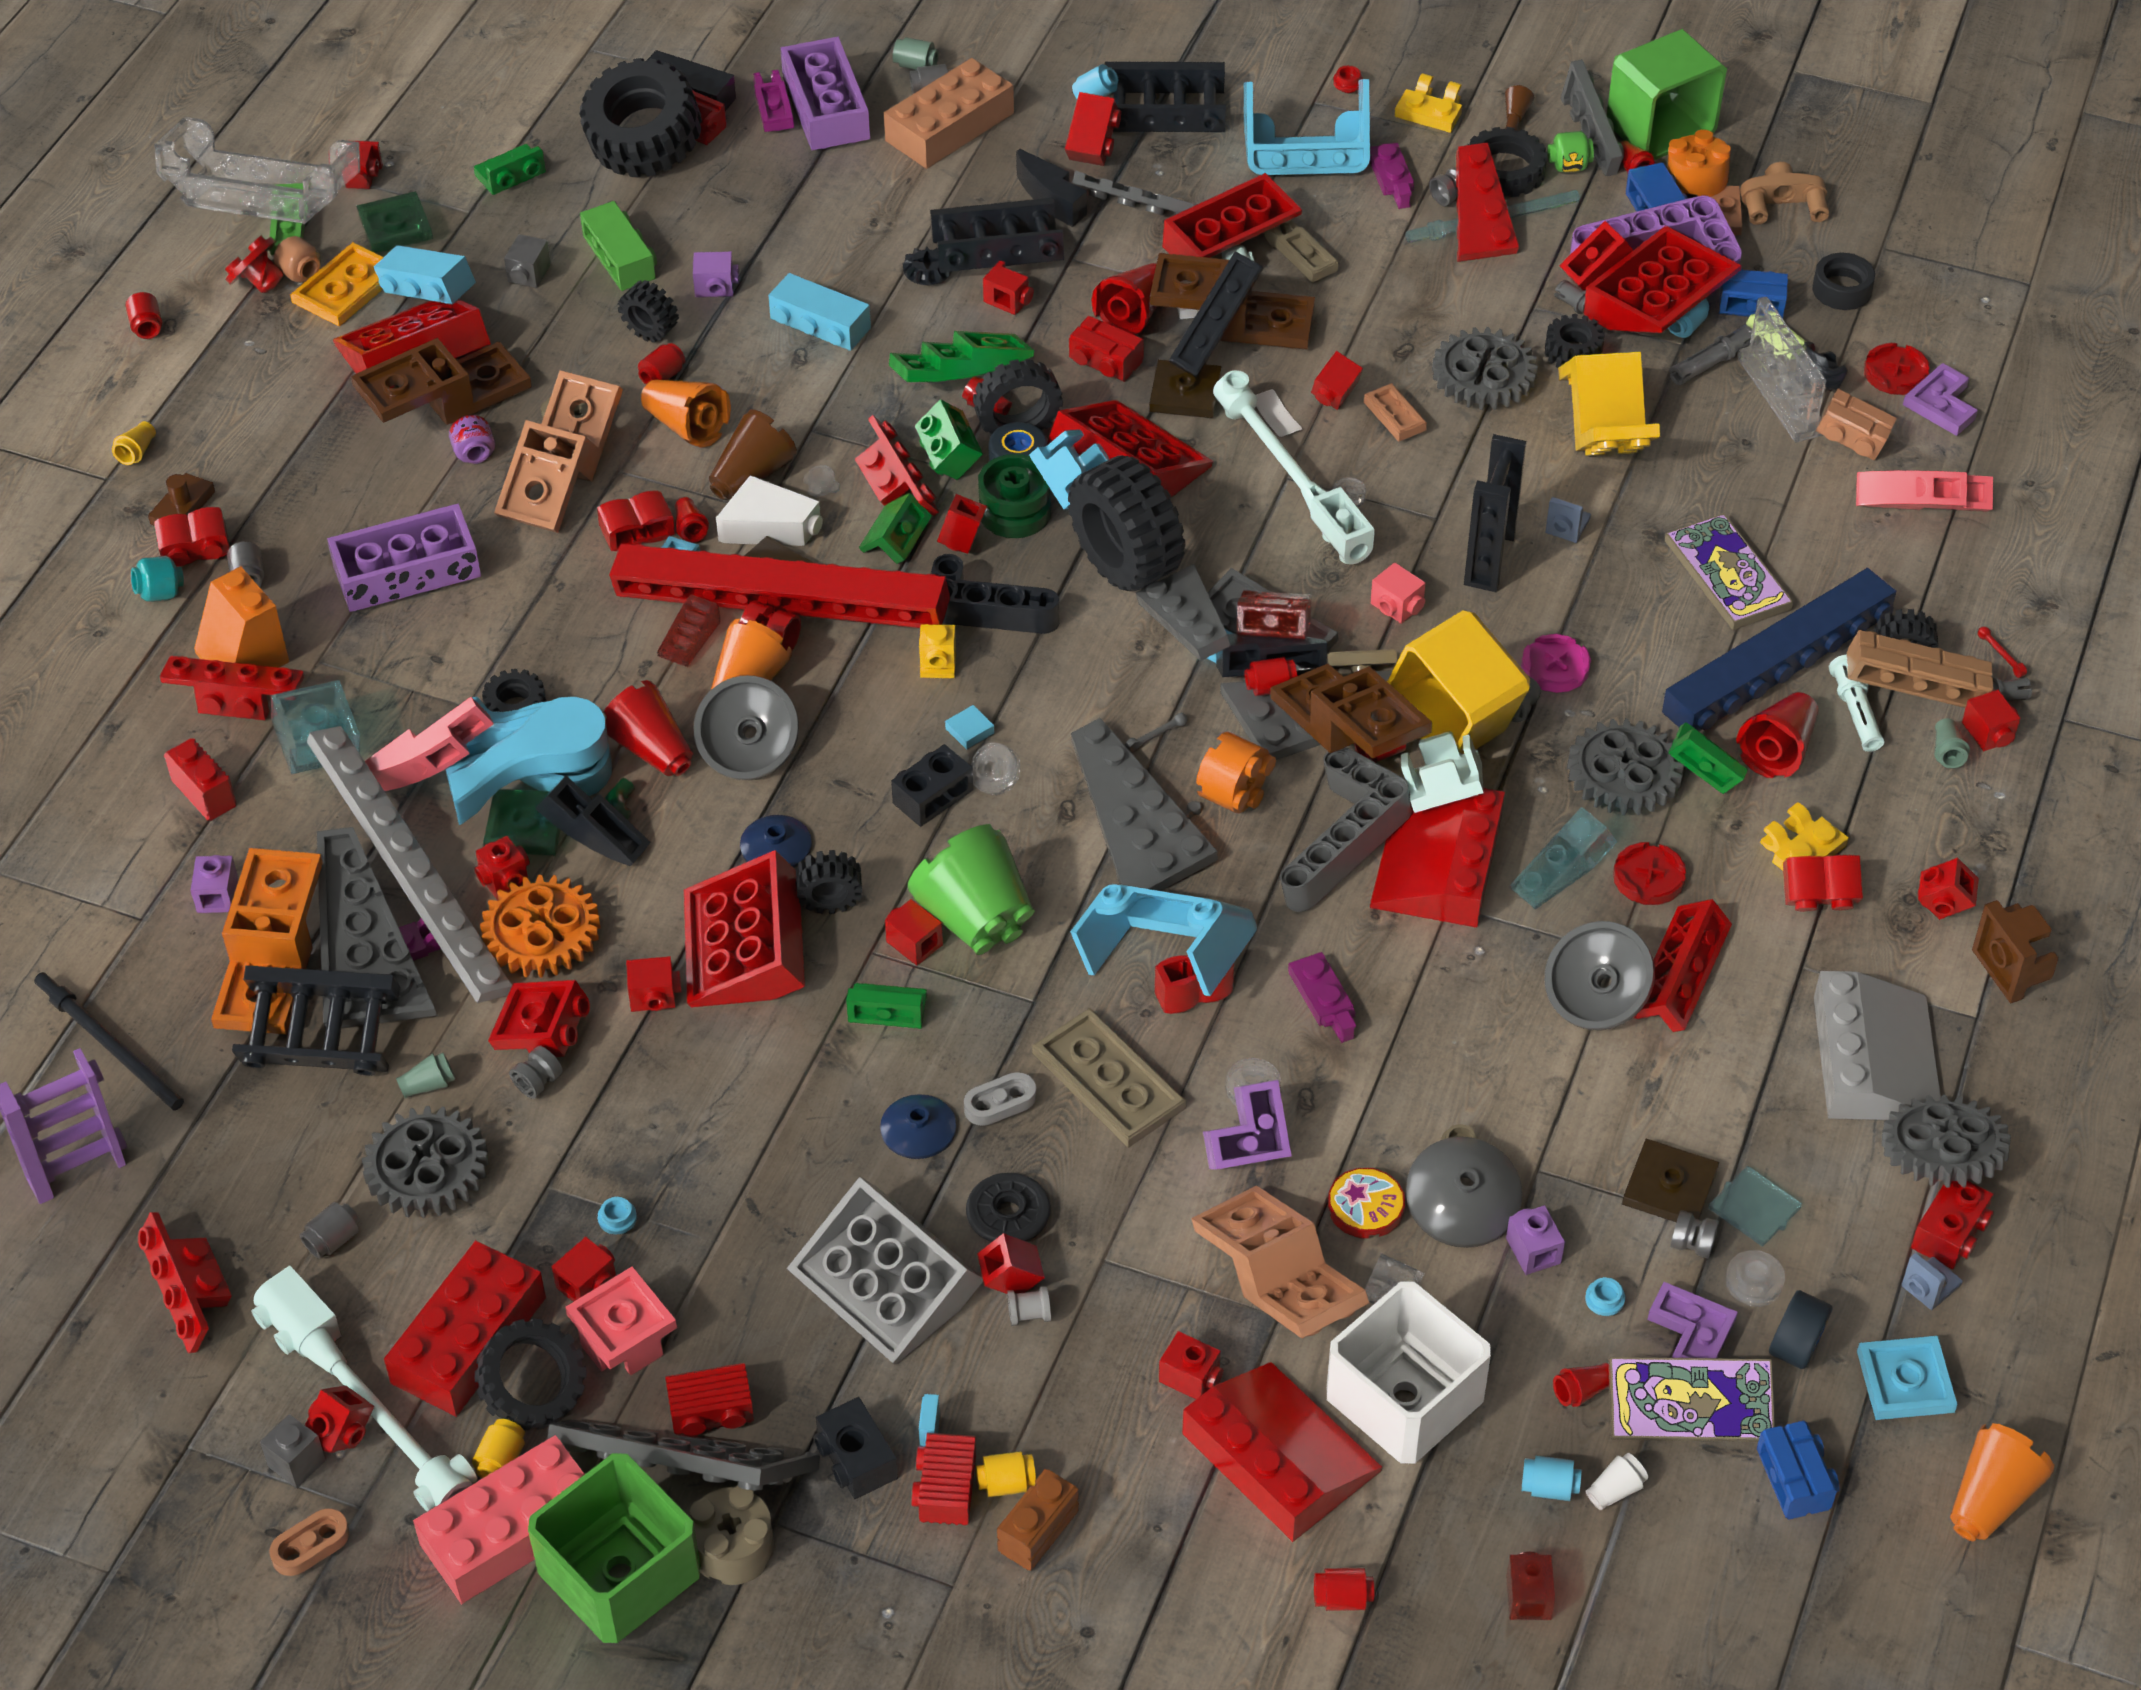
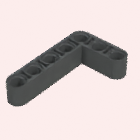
M1346 747L1331 754L1327 751L1323 761L1329 788L1334 793L1354 803V805L1287 865L1280 874L1286 906L1296 912L1309 910L1316 905L1412 815V804L1410 802L1407 781Z

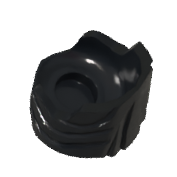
M1804 342L1794 372V379L1797 383L1807 388H1822L1833 391L1841 386L1848 369L1844 365H1837L1836 355L1833 352L1817 353L1813 342Z

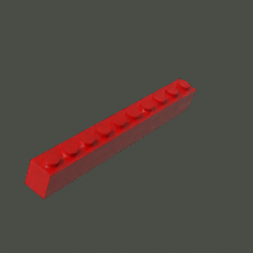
M620 544L609 574L616 596L743 610L746 609L750 602L755 600L774 607L775 612L781 609L801 616L920 628L921 624L942 625L950 601L946 577L935 574L925 575L905 573L898 570L886 571L867 567L856 568L836 564L827 565L804 561L777 560L769 557L758 558L738 554H718L707 551L679 550L671 547H649L641 544Z

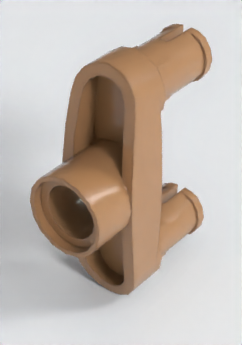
M1786 162L1771 164L1766 169L1765 175L1751 178L1740 187L1742 202L1747 206L1750 222L1755 225L1767 221L1768 211L1766 204L1807 202L1812 221L1822 222L1829 216V209L1825 198L1827 189L1824 180L1815 175L1793 173L1791 165Z

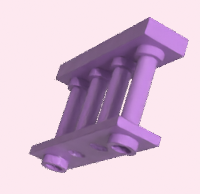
M81 1048L73 1051L79 1067L78 1071L25 1095H22L20 1092L13 1095L6 1081L0 1084V1112L24 1175L39 1204L54 1198L49 1183L55 1181V1176L109 1151L119 1168L126 1165L121 1151L127 1148L126 1142L119 1128H113L98 1085L99 1082L104 1080L95 1059L88 1062ZM85 1085L86 1094L33 1118H30L28 1115L30 1114V1109ZM93 1108L95 1116L40 1141L36 1138L39 1136L38 1132ZM101 1130L103 1138L49 1163L45 1160L47 1159V1154Z

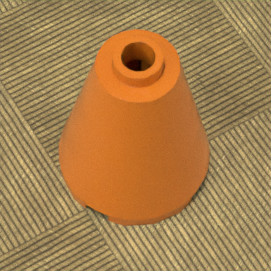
M652 380L643 388L641 393V403L646 411L689 444L700 448L711 446L722 436V433H719L723 423L728 424L730 419L731 402L729 394L714 383Z
M735 619L727 629L711 689L719 683L737 676H757L771 681L789 662L792 656L790 646L786 651L781 645L783 638L767 626L749 620L746 625L738 624L740 619Z
M1992 1423L1990 1428L1987 1429L1986 1424L1982 1425L1977 1433L1950 1515L1952 1522L1955 1524L1954 1530L1969 1541H1975L1976 1539L1986 1540L2051 1477L2055 1465L2050 1456L2045 1451L2041 1456H2038L2030 1449L2034 1442L2012 1428Z

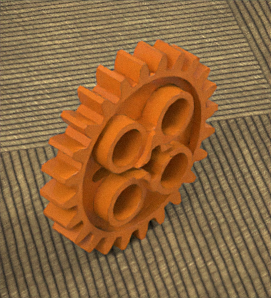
M540 874L536 879V883H531L527 877H523V886L520 887L511 882L509 883L510 892L498 890L499 901L489 900V910L482 912L484 921L480 923L482 940L487 946L488 951L497 959L500 967L506 964L509 965L511 974L515 973L519 968H523L524 977H528L532 970H537L539 978H543L545 969H550L554 975H558V966L561 965L571 970V960L575 959L583 962V951L592 952V941L599 940L598 929L601 928L597 904L593 903L591 893L584 894L581 884L572 888L571 879L569 878L562 884H558L557 875H553L549 882H544Z

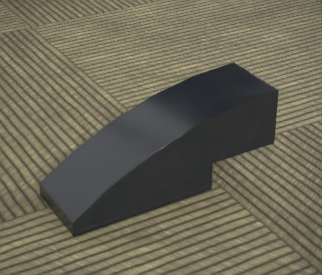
M1022 149L1016 151L1017 177L1024 189L1033 200L1053 198L1055 218L1074 227L1087 215V190L1069 182V171Z
M1227 634L1230 646L1216 653V667L1222 677L1245 676V670L1250 669L1251 662L1282 657L1286 660H1294L1297 676L1327 664V641L1285 634Z
M567 775L535 807L540 814L571 838L589 849L627 866H631L651 843L604 797L598 794L595 798L591 799Z

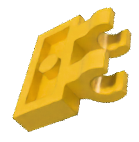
M1422 73L1418 79L1415 91L1406 89L1395 107V117L1451 133L1462 114V105L1459 104L1461 96L1458 95L1462 84L1450 81L1446 87L1443 99L1431 96L1433 88L1430 87L1434 76Z
M1797 802L1787 810V813L1791 816L1784 821V825L1798 835L1790 840L1783 826L1773 821L1764 828L1763 831L1767 835L1760 841L1766 849L1775 853L1772 863L1783 871V862L1789 857L1835 856L1846 847L1849 837L1822 816L1814 822L1807 808Z

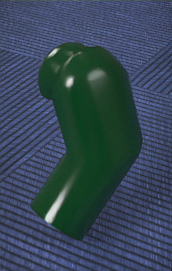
M621 778L605 797L626 819L631 816V810L625 806V800L633 793L635 787L628 779Z

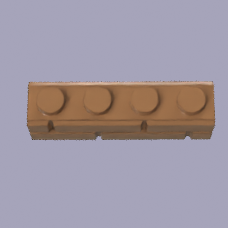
M1858 630L1847 651V677L1849 680L1966 708L1968 699L1993 691L1992 663L1977 659L1974 656H1964L1944 651L1941 648H1931L1911 643L1908 640H1899L1878 635L1876 632Z

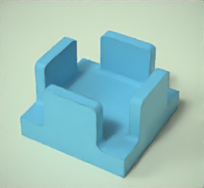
M1066 430L1049 445L1037 447L1029 454L1063 509H1068L1070 506L1068 494L1074 479L1078 475L1109 460L1100 444H1093L1083 454L1078 455L1073 445L1084 436L1081 430Z

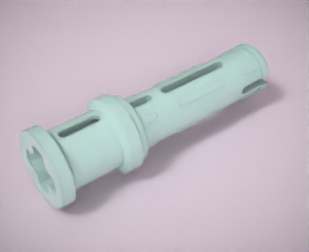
M1847 654L1839 656L1829 665V672L1832 677L1836 678L1838 683L1837 694L1848 705L1853 723L1861 739L1863 750L1867 752L1876 751L1884 745V739L1880 734L1866 695L1869 689L1868 684L1849 680L1847 670H1843L1844 665L1846 668L1848 667ZM1862 711L1867 721L1866 725H1864L1860 714Z

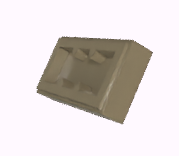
M1395 649L1329 652L1327 653V663L1333 668L1351 667V673H1354L1368 666L1372 668V666L1396 664L1397 651Z

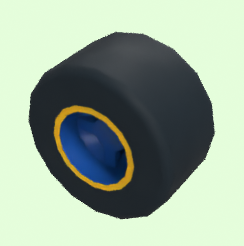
M1015 422L1005 424L997 428L990 437L988 444L989 461L1006 454L1029 456L1037 447L1048 445L1046 436L1038 427L1029 423Z
M1797 1290L1769 1347V1354L1799 1369H1805L1833 1310L1832 1305L1801 1290Z

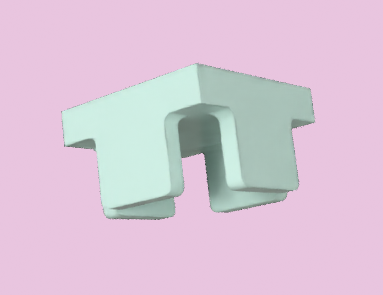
M1451 731L1421 739L1419 741V748L1425 765L1418 768L1413 767L1408 752L1401 754V768L1408 784L1410 802L1414 813L1483 793L1482 762L1478 750L1475 751L1470 734L1463 736L1464 754L1459 752Z

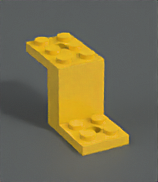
M1641 352L1578 355L1558 368L1559 381L1568 380L1569 385L1572 386L1576 451H1585V456L1605 455V452H1610L1611 449H1618V454L1637 453L1638 450H1643L1644 447L1651 446V441L1660 437L1659 424H1645Z

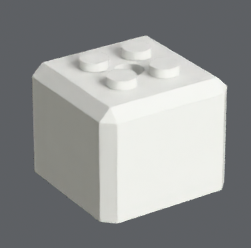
M1399 1282L1331 1341L1326 1387L1327 1401L1397 1461L1415 1464L1484 1402L1491 1357L1490 1343L1416 1282ZM1400 1390H1408L1416 1398L1410 1402H1401L1396 1399L1394 1394Z

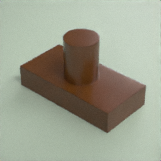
M188 473L169 476L166 480L168 493L148 514L150 524L155 526L154 522L164 516L172 514L188 515L195 510L201 509L215 493L213 482Z

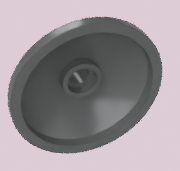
M737 676L716 685L701 701L694 720V738L703 759L718 773L737 780L758 779L776 771L792 754L799 734L798 715L790 697L774 682L757 676ZM748 728H756L754 737H745V732Z
M1609 921L1590 922L1571 930L1555 945L1545 968V989L1554 1009L1569 1023L1588 1030L1611 1029L1626 1023L1636 1016L1648 1001L1655 981L1654 960L1646 943L1630 928ZM1611 978V984L1606 988H1602V980Z
M1452 1137L1430 1145L1415 1159L1407 1177L1406 1200L1410 1213L1416 1223L1435 1240L1455 1247H1478L1497 1240L1507 1232L1509 1217L1517 1213L1521 1207L1522 1186L1513 1163L1498 1148L1476 1138ZM1470 1178L1474 1184L1472 1186H1465L1461 1183L1460 1179Z

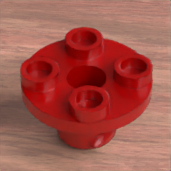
M262 235L259 236L248 247L251 253L244 260L237 257L225 268V271L229 274L225 280L231 285L240 277L247 278L261 293L269 292L275 288L281 281L283 272L268 258V251L275 245L276 241L272 237L265 239Z

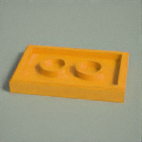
M352 242L290 294L291 301L340 327L383 290L374 266L383 257Z

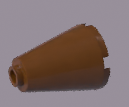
M751 409L743 415L709 476L711 491L722 500L725 498L731 500L749 476L764 480L791 462L797 454V448L789 434L783 428L778 432L771 426L774 420L761 411Z

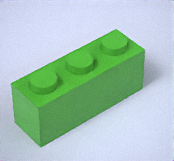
M615 201L580 212L583 237L621 291L631 288L638 281L643 282L644 280L651 281L656 279L654 266L657 265V258L654 250L651 247H646L639 229L634 230L627 212L621 211Z

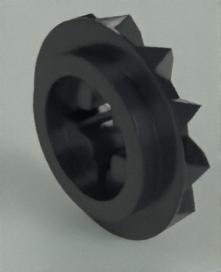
M926 246L925 250L914 248L913 254H906L905 261L903 262L904 275L910 281L921 285L941 283L952 273V271L940 273L938 248L930 250L928 246ZM925 262H931L929 269H926Z

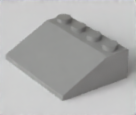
M1820 971L1814 994V1005L1828 1119L1889 1120V1113L1891 1111L1898 1112L1900 1104L1911 1107V1099L1913 1098L1921 1103H1925L1926 1096L1930 1095L1935 1101H1940L1941 1096L1926 996L1860 972Z
M861 1177L857 1179L787 1267L795 1277L895 1365L959 1312L983 1282L981 1275L887 1194Z

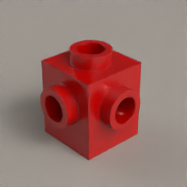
M508 835L497 841L490 842L475 851L478 866L474 868L476 876L482 886L488 887L497 901H499L498 890L509 893V883L513 882L520 887L523 886V877L528 878L526 866L530 865L529 858L523 847L520 845L516 847Z
M1957 857L1921 871L1918 900L1923 907L1928 908L1939 920L1976 906L1979 878Z
M347 1385L321 1389L317 1399L308 1410L309 1417L305 1426L318 1435L322 1450L325 1452L335 1453L336 1451L356 1448L366 1433L365 1426L375 1406Z

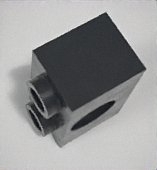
M856 1397L816 1416L817 1434L813 1435L815 1445L822 1457H830L834 1464L831 1468L836 1482L840 1488L847 1486L854 1500L898 1479L896 1457L860 1397ZM852 1447L860 1448V1450L855 1452L846 1451Z

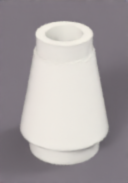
M1627 1453L1623 1457L1616 1456L1591 1487L1586 1490V1494L1596 1508L1603 1510L1606 1506H1610L1643 1489V1483L1648 1479V1474L1642 1464L1632 1454Z

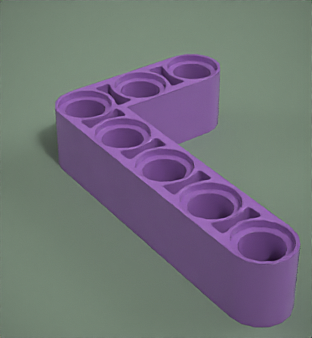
M1697 196L1582 225L1573 232L1570 251L1571 254L1606 221L1626 240L1633 250L1666 225L1740 264L1742 255L1741 248L1718 203L1709 196Z

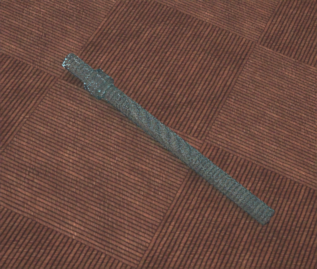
M1572 190L1507 206L1510 218L1579 202V193L1577 190ZM1458 219L1445 222L1442 220L1428 222L1425 227L1406 231V240L1408 243L1429 238L1432 241L1445 238L1446 234L1457 232Z

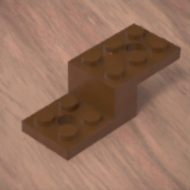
M1159 253L1150 294V305L1199 310L1229 260ZM1188 280L1192 283L1184 284L1181 281ZM1251 289L1220 341L1308 349L1315 297L1252 291ZM1276 318H1282V319H1285L1286 321L1278 322V321H1275L1274 319H1276Z
M436 338L351 376L353 387L383 423L429 403L443 422L449 425L461 417L476 413L532 387L530 376L500 341L456 360L442 342ZM484 375H488V376H490L491 378H486V379H484V378H481V377L484 376ZM393 385L400 386V388L392 389L390 387Z
M1327 663L1271 687V699L1330 754L1356 743L1371 758H1375L1432 733V721L1370 666L1343 677Z

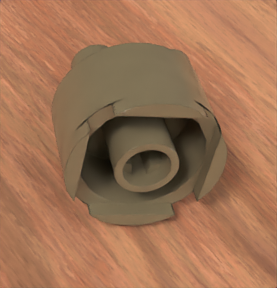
M735 1486L712 1491L692 1504L689 1517L694 1522L701 1564L700 1573L710 1579V1576L721 1580L722 1584L739 1585L758 1577L765 1570L766 1563L774 1551L771 1517L764 1501L754 1494L752 1490Z

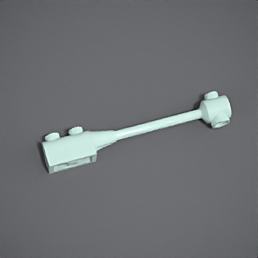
M1237 370L1227 372L1216 383L1213 390L1214 396L1225 409V415L1230 419L1245 418L1296 482L1310 510L1311 519L1321 530L1323 539L1331 543L1339 553L1340 561L1345 564H1357L1366 559L1373 549L1375 529L1341 487L1326 492L1309 479L1254 410L1257 405V396L1249 388L1248 375Z
M288 1266L259 1287L254 1296L256 1307L251 1310L257 1323L264 1330L273 1324L279 1331L274 1335L275 1341L285 1354L288 1355L296 1350L300 1356L307 1357L330 1374L335 1375L343 1385H347L375 1406L371 1416L420 1469L415 1479V1483L419 1488L414 1491V1495L426 1511H429L434 1506H438L477 1481L474 1470L462 1455L457 1454L451 1460L446 1455L431 1458L346 1364L347 1361L334 1342L341 1337L335 1314L291 1266Z

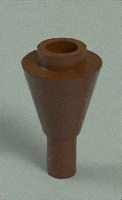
M1511 86L1505 91L1506 127H1513L1516 131L1519 122L1535 98L1533 92L1525 86Z

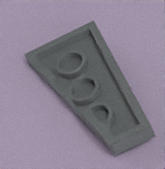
M1583 59L1571 61L1560 99L1564 105L1570 104L1572 110H1570L1572 120L1574 122L1580 121L1581 131L1585 133L1587 138L1592 139L1594 157L1604 175H1616L1621 161L1624 159L1623 146L1621 143H1617L1614 136L1612 120L1606 117L1603 99L1600 94L1597 95L1591 71H1587Z
M1075 171L1072 181L1076 185L1090 189V196L1104 200L1107 199V195L1118 197L1117 203L1135 208L1136 202L1147 205L1145 211L1164 215L1165 210L1175 212L1176 215L1197 205L1165 195L1153 194L1140 188L1127 187L1104 178L1097 179Z
M1194 564L1160 581L1153 582L1146 588L1136 592L1138 604L1200 661L1230 646L1227 633Z
M1230 568L1207 592L1224 629L1234 634H1285L1323 639L1327 641V652L1338 641V632L1233 568Z

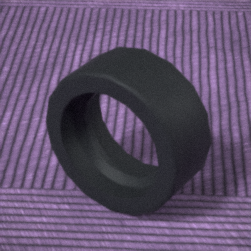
M1832 253L1823 257L1817 263L1812 290L1815 297L1828 307L1839 310L1857 309L1870 300L1876 273L1873 266L1865 258L1851 253ZM1834 276L1849 277L1856 280L1859 285L1850 287L1840 286L1831 282L1828 278Z

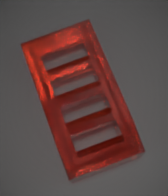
M691 594L682 605L657 651V656L688 667L720 624L719 605ZM682 634L692 637V639L682 636ZM677 644L686 647L687 649L686 651H684L682 649L674 647V645Z

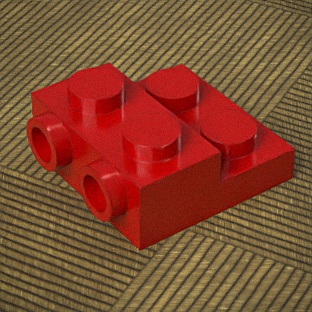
M576 980L513 983L488 1041L494 1050L527 1049L530 1053L537 1046H541L550 1051L555 1057H564L568 1046H574L577 1042V1025L580 1018L586 1017L589 1014V998Z

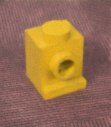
M921 624L919 639L920 678H955V625Z

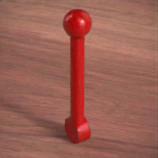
M1988 627L1979 628L1978 637L1982 640H1987L2010 664L2015 676L2018 678L2027 674L2025 665L2017 663L1991 636V630Z

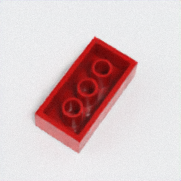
M475 1240L384 1357L390 1383L457 1417L479 1388V1383L475 1382L474 1378L475 1371L478 1369L476 1362L486 1343L504 1326H510L513 1322L522 1319L528 1322L546 1299L541 1272Z

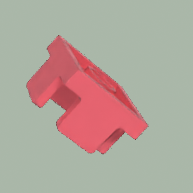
M633 1266L565 1307L567 1316L578 1330L582 1348L601 1372L607 1368L611 1370L624 1361L625 1369L630 1375H633L663 1355L661 1339L677 1329L676 1319Z

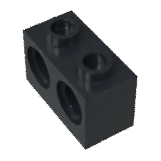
M943 744L935 751L924 755L919 762L907 770L899 772L891 780L892 802L917 825L922 827L974 790L973 767L947 745Z

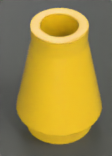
M142 421L136 427L117 436L112 446L114 457L125 465L138 463L142 459L151 440L156 435L155 428L149 422Z

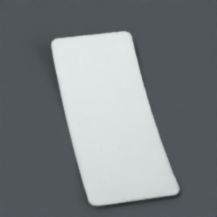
M1273 389L1256 395L1257 409L1279 437L1302 430V427L1289 414Z

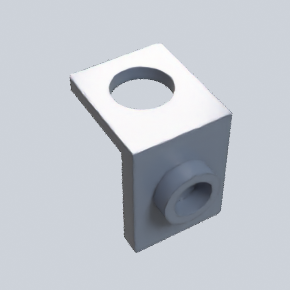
M1552 497L1549 502L1545 533L1577 543L1591 518V514L1584 512L1581 506Z
M1915 1253L1909 1259L1901 1286L1932 1311L1961 1286L1962 1279L1935 1257L1926 1261Z

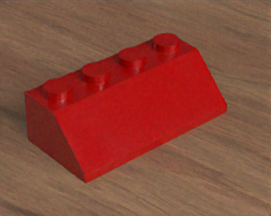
M1264 173L1165 219L1162 247L1169 254L1211 258L1301 215L1302 209Z

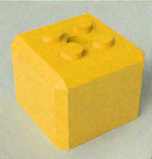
M1464 610L1407 644L1387 681L1432 721V733L1421 737V739L1451 731L1461 754H1464L1463 736L1470 734L1476 750L1503 733L1530 689V678L1481 619L1474 612Z

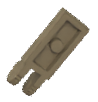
M1289 220L1280 224L1281 231L1274 227L1264 232L1268 243L1273 248H1277L1312 283L1338 271L1337 260L1303 227H1299L1293 221Z

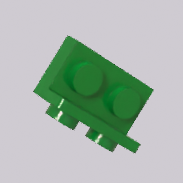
M527 143L473 166L475 176L492 195L546 173L543 150L539 146L531 149Z

